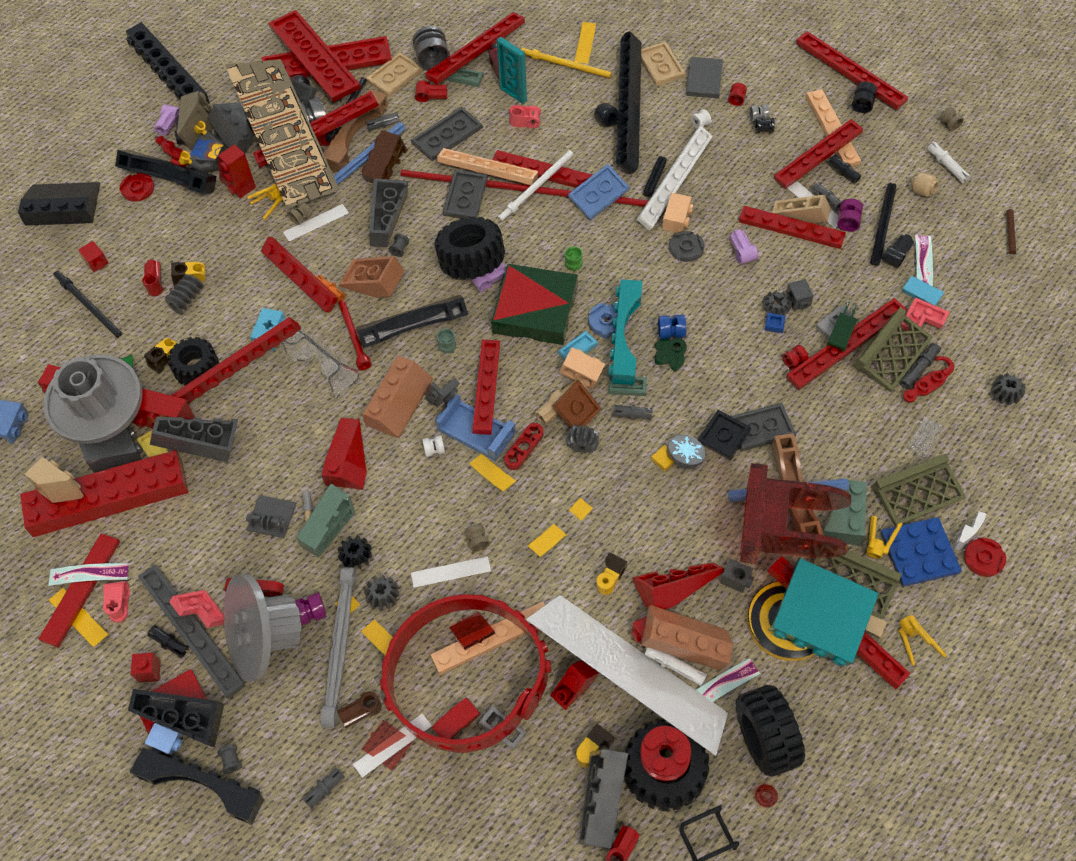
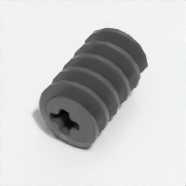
M185 274L178 284L174 286V290H171L169 295L165 297V301L174 312L182 314L183 311L180 308L187 309L185 303L191 304L190 298L195 299L194 293L199 294L200 290L198 288L203 289L204 285L196 277Z

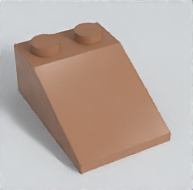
M395 256L353 259L339 286L376 298L391 297L405 270Z

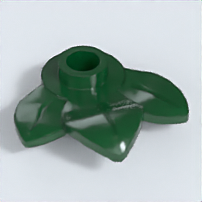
M661 339L654 345L658 350L655 355L656 365L670 363L671 369L674 372L683 366L685 362L683 354L687 350L686 342L683 339ZM679 344L680 348L675 349L674 346Z

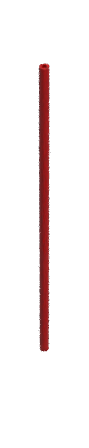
M401 170V176L443 182H451L453 177L451 175ZM487 180L486 187L523 192L531 186ZM539 187L534 193L568 197V194L572 191ZM620 197L614 203L645 207L649 200Z

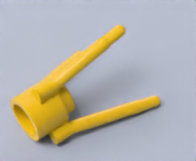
M277 184L247 196L248 199L257 197L250 202L251 205L267 196L272 201L276 200L264 215L263 220H266L276 206L283 201Z
M871 516L866 555L871 558L882 559L883 554L888 555L889 548L900 531L902 523H898L887 544L884 546L882 540L875 539L877 517Z
M914 615L907 616L899 622L901 629L898 632L902 636L912 666L915 665L907 635L914 637L919 634L927 644H931L943 657H946V653L922 628Z

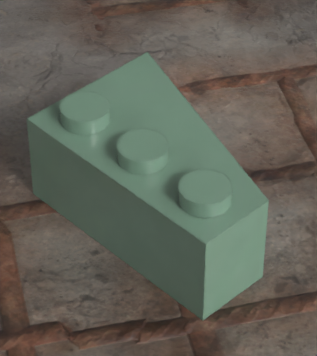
M848 480L849 489L841 491L823 531L824 540L828 542L861 546L865 537L867 482Z
M332 484L329 485L304 527L298 533L297 540L302 548L318 558L355 514L350 495Z

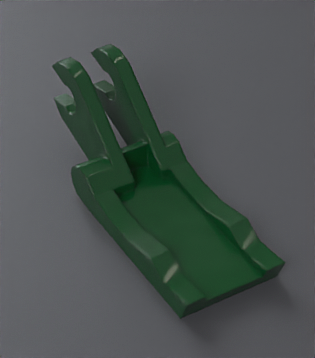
M847 302L844 312H840L827 342V346H834L841 349L842 352L845 351L858 320L853 317L858 305L854 306L850 316L846 315L850 302Z

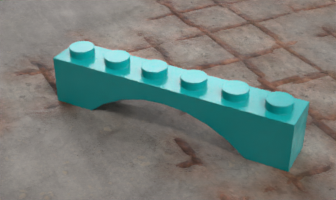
M621 279L620 286H616V297H619V302H615L614 313H618V316L614 317L613 328H616V333H612V344H615V349H611L610 360H614L613 365L609 366V376H612L613 384L635 385L637 359L627 346L624 331L629 318L641 306L643 281Z

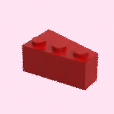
M234 144L218 155L220 181L232 195H236L241 199L256 188L246 155Z

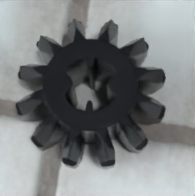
M357 535L355 539L349 536V541L347 542L342 540V546L338 547V552L340 553L338 558L339 561H343L344 567L358 566L361 569L362 563L368 565V559L372 558V553L370 552L372 547L370 544H367V539H360V536Z

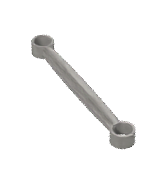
M355 567L341 568V589L332 637L333 644L330 652L326 700L321 712L322 728H336L337 704L346 655L352 588L355 587L356 582Z

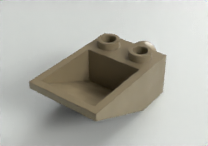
M199 91L181 96L177 134L191 150H193L200 135L203 136L202 133L197 134L194 131L195 125L198 126V121L205 123L206 131L209 130L211 132L214 128L207 119L212 107L206 101L205 94Z

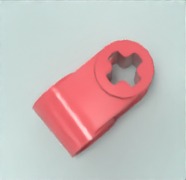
M513 105L509 110V122L513 127L537 128L540 126L539 116L541 109L537 106Z
M127 581L104 584V612L109 615L113 622L119 623L124 621L128 616V599L130 596Z

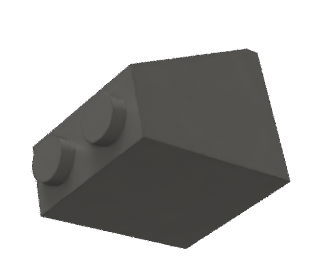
M126 427L116 436L102 442L92 444L79 443L84 458L93 473L142 460L140 454L143 451L140 444L134 441L137 437L133 428L129 429Z

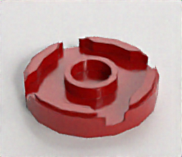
M136 173L133 176L130 174L120 183V192L128 201H142L148 198L154 191L152 178L143 173Z
M983 537L972 540L964 550L965 564L972 572L979 576H995L1006 565V554L1003 552L1001 545L992 539Z

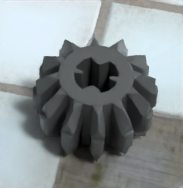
M1007 372L1004 376L1000 374L993 381L991 394L995 395V400L1000 399L1001 404L1006 401L1010 406L1013 402L1017 404L1023 398L1026 384L1021 383L1022 378L1017 379L1015 374L1010 376Z
M575 425L569 428V432H567V446L572 450L578 451V453H593L599 444V433L594 431L593 428Z
M382 575L381 579L378 580L374 576V583L368 582V588L364 590L365 595H367L365 598L366 602L371 603L370 605L373 609L377 606L380 611H382L383 606L390 609V603L396 604V597L400 596L397 590L399 588L398 584L393 583L394 581L391 577L386 580L385 576Z

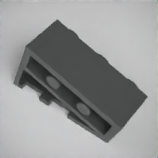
M242 103L214 104L207 119L228 148L235 144L246 153L253 141V137Z

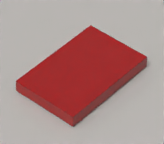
M192 669L152 690V692L207 699ZM140 716L149 735L155 722Z

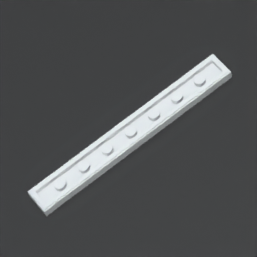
M701 125L696 129L636 220L648 230L653 228L667 207L671 193H676L713 137Z

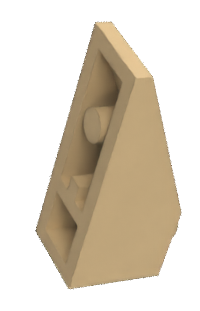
M825 195L775 201L772 213L814 224L828 222L831 208Z

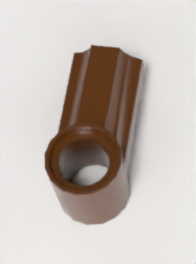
M368 691L363 693L360 699L339 709L337 712L345 728H348L368 716L380 713L382 703L374 692ZM375 700L374 706L366 707L368 701Z

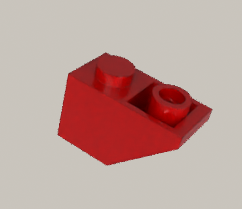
M580 660L569 667L550 696L567 710L590 687L599 672L583 660Z

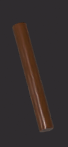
M1008 209L1006 216L1009 254H1016L1014 210Z

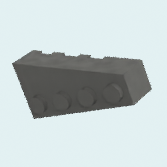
M156 417L150 445L228 462L238 419L222 421L219 418H213V420H201V418L183 420L181 417Z

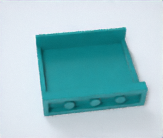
M800 558L795 562L794 572L773 625L769 627V631L773 632V636L785 640L787 638L793 641L792 644L799 648L805 649L807 647L813 650L812 653L822 658L826 656L833 659L832 662L836 665L848 666L854 661L879 593Z

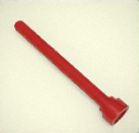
M340 300L338 304L357 354V368L360 371L369 369L372 366L370 357L363 352L346 302Z

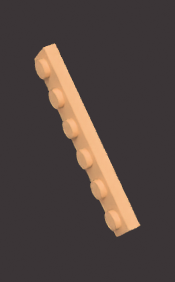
M822 89L807 93L806 98L827 136L842 126ZM851 142L836 152L837 156L845 163L851 164V167L860 165L861 159Z
M443 148L437 156V162L445 165L488 174L492 177L504 178L508 181L520 182L524 185H532L538 177V171L446 148Z
M541 602L521 611L525 616L524 619L526 620L544 607L545 604ZM504 619L430 655L440 675L526 633L508 619Z

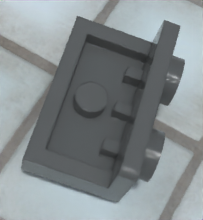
M454 378L445 387L440 389L432 382L425 392L426 400L437 408L443 402L447 404L450 399L455 397L454 395L458 392L457 387L460 383Z

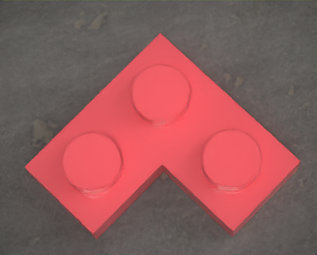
M915 297L906 316L920 327L925 322L942 329L950 312ZM903 321L901 329L910 331L909 325Z
M205 590L175 595L169 601L180 617L197 613L207 628L224 624V614Z

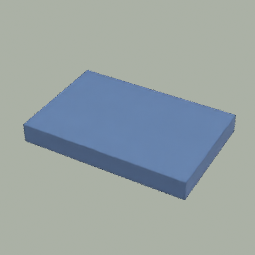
M607 164L570 192L568 197L591 220L628 192L630 187Z

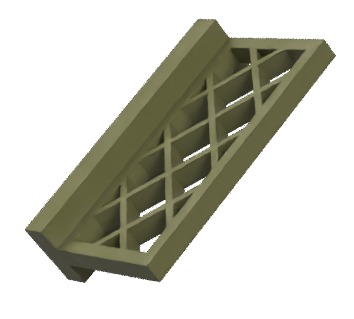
M901 307L892 314L853 365L858 371L860 369L865 371L890 392L894 390L933 338V336L905 315L906 311ZM904 321L909 325L910 331L902 332L900 324ZM920 334L926 340L923 343H916L915 335ZM903 335H911L912 344H904ZM898 336L900 344L892 345L890 337ZM913 347L914 356L907 357L905 348ZM892 348H901L902 357H894ZM888 349L890 358H881L880 350ZM903 360L904 369L896 370L895 361ZM890 361L892 370L884 371L882 362ZM871 362H878L879 371H873L868 366ZM884 374H893L894 382L892 385L885 380Z
M947 454L877 480L871 486L874 493L879 495L895 527L900 522L904 524L966 498L947 463L950 461ZM945 470L948 476L947 481L936 478L938 471ZM924 477L932 480L929 488L919 485L921 478ZM935 482L945 486L943 493L932 490ZM908 484L914 487L912 495L902 492L904 485ZM948 487L954 489L958 497L952 498L947 496ZM917 489L928 492L926 500L915 497ZM888 491L896 493L895 502L888 500L884 493ZM931 494L941 498L938 505L929 502ZM900 495L910 499L908 508L898 504ZM913 501L924 505L921 512L911 509ZM896 508L906 511L905 518L897 519L895 515Z
M824 540L813 564L821 567L819 561L821 556L830 559L833 565L825 569L828 571L834 569L839 576H841L838 571L839 567H849L852 575L844 578H854L855 583L859 585L857 576L862 574L869 576L871 584L864 587L869 588L873 586L875 592L879 593L877 600L880 601L882 606L880 614L872 611L871 615L883 619L902 574ZM885 583L891 586L889 593L880 595L876 585Z

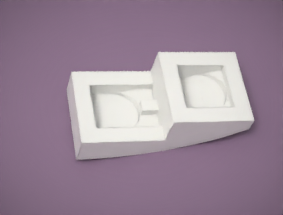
M978 511L971 527L964 525L959 534L955 550L959 551L973 539L987 514Z

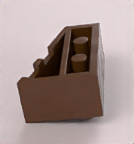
M381 130L380 134L376 137L373 150L369 153V159L362 168L361 175L367 182L374 184V179H390L394 172L392 168L395 164L399 165L401 162L399 157L402 153L408 151L401 137Z

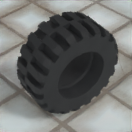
M473 216L453 221L450 225L444 226L435 239L434 246L440 268L444 273L456 279H476V277H483L487 273L490 274L495 268L500 266L505 257V247L500 228L490 219H484L483 217L475 218Z
M765 685L740 694L735 702L737 720L745 744L759 770L766 776L774 777L800 767L805 759V746L794 713L781 691H778V688L775 686Z
M664 719L658 720L657 724L654 725L651 721L645 724L644 729L639 728L635 732V736L631 737L628 741L627 748L625 749V753H628L624 774L625 782L629 784L628 789L630 792L637 795V800L641 803L645 801L648 803L649 808L654 809L656 806L660 807L661 811H668V808H673L674 811L679 810L682 805L688 806L694 798L700 795L709 774V754L705 752L706 748L685 734L691 746V758L685 776L680 781L671 784L656 781L645 771L642 765V741L646 734L656 727H676L671 723H665Z

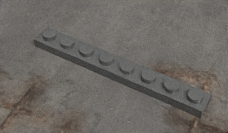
M153 565L140 574L138 578L226 698L229 699L244 688L245 685L195 617L192 614L180 617L169 601L172 596L178 594L157 566Z

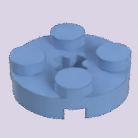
M600 303L594 306L589 313L588 322L590 329L602 338H608L612 336V333H616V328H613L614 317L618 316V313H614L615 304L605 305V303ZM603 318H610V321L604 322Z

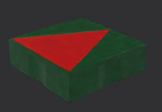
M507 264L491 321L492 334L517 338L525 337L541 342L564 345L569 325V314L573 308L578 288V275Z

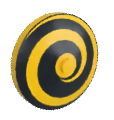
M778 581L769 583L762 587L750 602L747 612V625L751 637L764 652L781 660L798 661L815 655L812 653L813 650L807 647L805 649L799 648L792 644L793 641L787 638L785 640L773 636V632L769 631V627L773 625L786 592V588Z

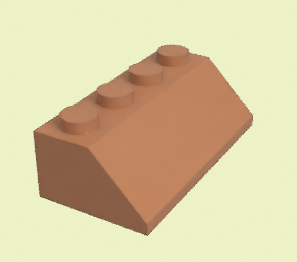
M397 355L362 414L365 425L400 438L433 378L414 361Z
M650 605L641 645L721 670L730 664L733 643L728 630Z

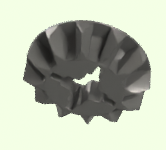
M776 290L773 293L769 291L764 296L762 304L767 313L785 315L790 311L792 301L790 296H786L784 292L779 293ZM774 301H781L780 305L778 303L774 304Z

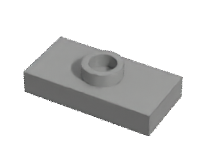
M842 305L816 325V329L827 339L830 338L840 312H844L845 307ZM847 310L846 315L850 316L851 312Z

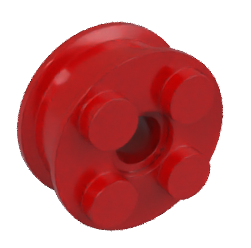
M660 726L649 731L641 744V762L645 771L653 778L661 781L675 780L686 772L691 758V746L685 734L671 726ZM667 749L672 755L669 758H664L659 752Z

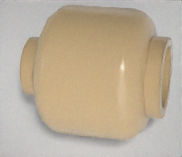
M920 172L912 178L911 186L915 194L929 197L936 193L939 182L936 176Z

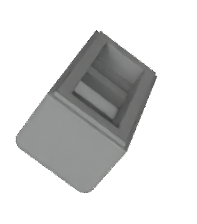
M491 705L477 724L488 732L495 727L499 720L504 721L507 716ZM492 715L496 716L493 722L489 725L487 721L490 719V717ZM520 726L515 728L517 734L512 741L508 740L510 735L501 740L512 750H514L526 733Z

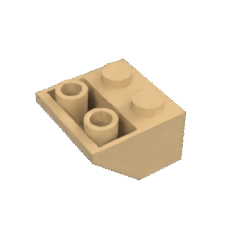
M44 457L40 458L25 473V476L37 491L52 503L81 499L84 496L79 490L81 486L73 480L74 476L67 470L61 471V467L52 459L48 461Z

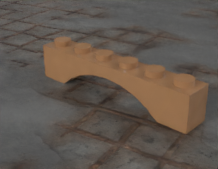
M369 89L367 93L372 91L379 106L345 123L336 137L331 140L329 147L323 153L332 171L338 172L349 163L348 148L351 139L366 124V121L379 118L388 107L386 94Z
M794 433L774 436L771 448L781 484L804 483L799 450ZM807 494L786 496L800 551L820 549L824 541V535L820 521L811 507Z

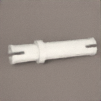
M936 142L928 146L927 150L937 158L936 161L942 163L962 184L970 178V174L949 156L948 151H944Z
M647 648L645 656L657 661L663 668L667 667L699 686H702L707 676L706 673L673 655L652 648Z

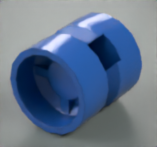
M669 315L658 316L659 339H670L671 336H674L675 339L686 338L685 315H674L673 318Z

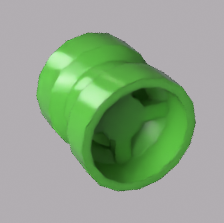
M572 246L566 249L565 266L568 270L576 271L582 267L583 253L580 248Z

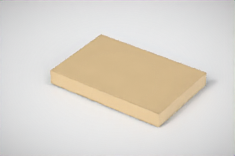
M666 42L641 49V62L656 86L686 76L685 71Z
M398 53L392 60L386 62L369 75L366 80L374 88L390 97L421 73L423 69L402 53Z

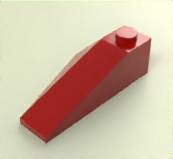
M340 419L324 462L322 478L325 486L332 484L335 487L363 490L367 469L359 419Z
M715 563L689 566L688 571L676 570V568L669 569L670 574L658 575V572H650L633 577V582L645 607L649 608L652 605L666 610L674 607L722 574L724 568Z

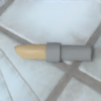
M309 491L302 493L305 522H307L313 512Z

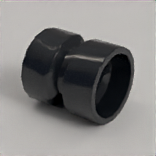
M865 81L856 86L851 104L854 111L865 114L873 109L877 93V87L873 83Z

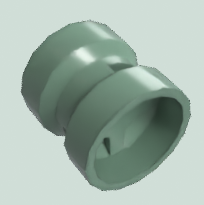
M442 329L437 333L439 350L442 353L453 352L456 348L454 332L451 329Z

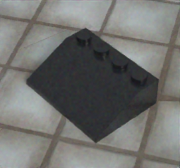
M100 182L34 184L21 198L18 214L25 226L93 223Z

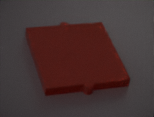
M480 612L463 618L462 621L449 627L464 650L477 643H482L483 640L495 634Z
M383 720L376 731L371 733V737L362 750L374 757L406 735ZM411 741L382 764L392 771L400 759L405 757L406 751L414 741Z

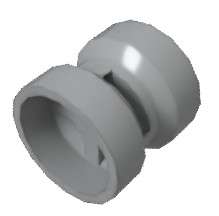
M763 104L760 107L756 105L750 106L749 116L751 122H756L757 118L769 120L768 104Z

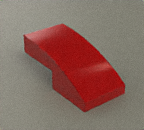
M465 698L442 716L431 728L439 737L453 739L463 728L466 729L481 713L468 698Z

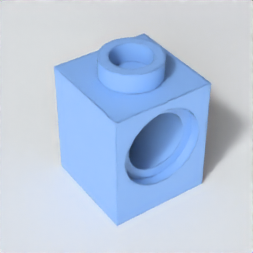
M154 723L145 744L173 755L174 751L177 752L182 745V734Z

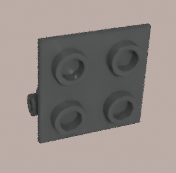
M259 495L253 512L247 514L246 521L249 524L246 530L284 538L297 503Z

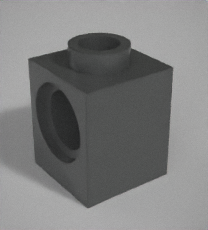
M806 279L788 283L786 295L790 296L793 310H804L811 306L813 294Z
M730 558L720 583L743 593L746 587L750 588L754 580V577L751 576L753 568ZM734 575H741L743 579H737Z

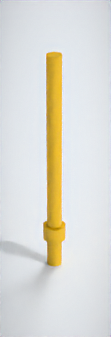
M521 48L525 55L535 60H545L606 78H611L612 72L544 54L536 49Z

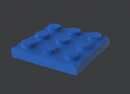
M939 517L902 525L889 548L888 554L894 569L902 574L899 580L902 587L953 576L962 572ZM896 527L881 530L880 534L885 545Z

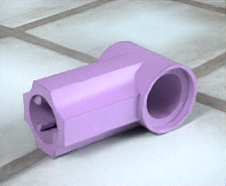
M164 104L161 108V116L154 126L155 131L160 135L166 136L176 122L175 118L178 117L180 108Z
M739 229L730 234L729 239L735 249L736 259L739 264L758 259L756 246L750 244L744 231Z
M501 263L492 273H487L483 277L479 276L476 279L470 280L480 292H483L484 289H489L492 283L504 277L505 265Z

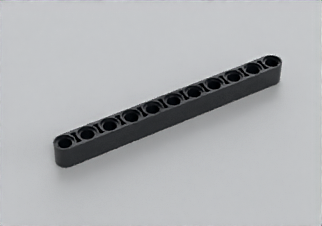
M630 31L626 32L620 41L616 164L628 174H633L639 166L642 43Z

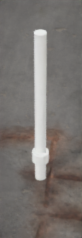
M569 150L514 202H510L506 209L498 216V219L503 221L511 213H515L518 210V206L574 155L573 152Z

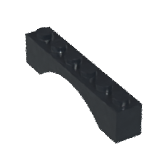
M117 150L115 167L167 179L203 194L214 193L217 178L215 175L189 167L178 166L172 162L133 150Z
M457 295L358 326L356 329L361 345L365 348L419 327L466 316L468 312L464 298L461 295Z
M154 747L151 750L142 748L130 770V773L136 778L153 785L177 780L202 784L219 796L227 812L233 818L250 825L253 824L264 802V799L259 795V790L250 786L247 789L242 788L239 782L230 778L228 781L220 779L221 775L213 771L205 773L196 764L190 763L189 766L182 763V759L171 755L170 758L163 756V752Z

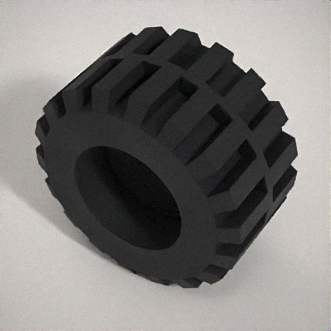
M188 337V340H180L181 343H176L174 345L175 348L169 351L170 355H168V364L174 377L184 386L219 364L218 357L211 343L207 342L204 338L201 340L200 337H195V339ZM194 359H201L196 364L187 365L190 361Z

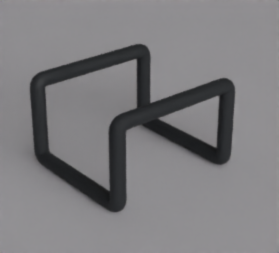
M721 806L714 807L681 823L679 831L693 861L708 860L731 848L737 850L740 843L733 841L720 815ZM715 813L730 844L697 859L684 832V828L686 825Z

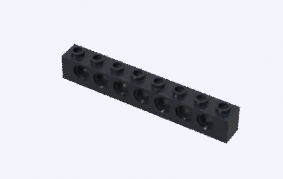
M142 22L126 30L128 44L131 47L134 46L136 53L142 55L146 64L149 63L154 73L157 72L162 82H166L167 87L170 91H174L178 100L181 99V96L199 91L205 94L206 101L210 104L204 89Z

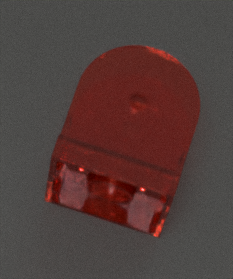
M751 463L746 491L740 552L741 563L756 564L759 552L811 558H832L847 554L848 544L840 539L814 533L786 530L788 508L805 510L843 509L851 505L852 497L848 492L823 484L767 478L768 465Z

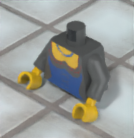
M198 121V126L195 125L194 131L197 134L202 133L203 136L200 135L191 154L187 151H182L179 162L182 165L188 163L192 169L205 173L219 171L218 155L226 150L225 146L209 130H205L206 125L203 121Z

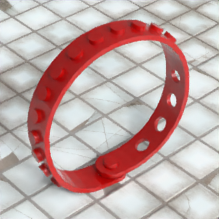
M459 594L438 599L413 613L400 626L391 639L382 661V678L380 679V687L386 697L383 700L388 712L392 710L411 734L429 746L455 753H469L486 749L510 735L522 719L528 720L534 713L546 689L548 673H551V660H547L545 655L546 652H549L544 640H539L537 636L539 631L533 624H529L524 619L525 616L520 611H514L501 600H495L485 595ZM482 610L495 613L522 629L537 647L540 656V669L533 688L528 687L518 697L515 707L503 722L479 736L466 739H447L425 733L412 725L400 713L394 696L393 684L397 663L409 640L423 626L451 612Z

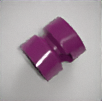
M851 198L841 202L837 226L840 230L854 232L860 228L863 204L859 200Z
M319 592L309 595L307 600L303 598L295 600L300 612L301 626L309 624L311 619L318 621L327 617Z

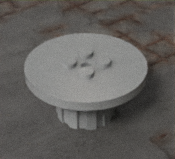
M97 354L77 357V359L71 361L67 360L59 370H56L54 378L47 387L43 404L45 417L54 431L68 441L80 444L102 442L122 432L134 420L142 402V385L133 368L120 358Z
M249 574L235 575L230 580L224 600V629L228 652L232 664L242 680L253 682L262 679L268 669L271 651L296 647V644H299L301 632L300 612L294 598L289 597V595L264 598L259 584Z

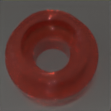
M764 784L757 788L755 799L760 806L769 808L776 804L778 793L771 785ZM768 792L771 795V798H764L763 793Z

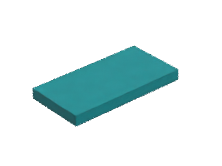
M499 37L497 39L500 89L524 104L527 101L525 52L504 38Z

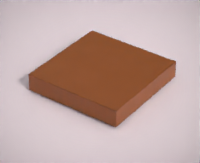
M580 380L575 381L552 405L569 428L575 425L586 426L602 409Z

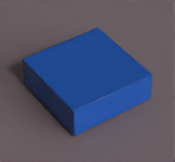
M767 313L764 331L783 334L786 316Z

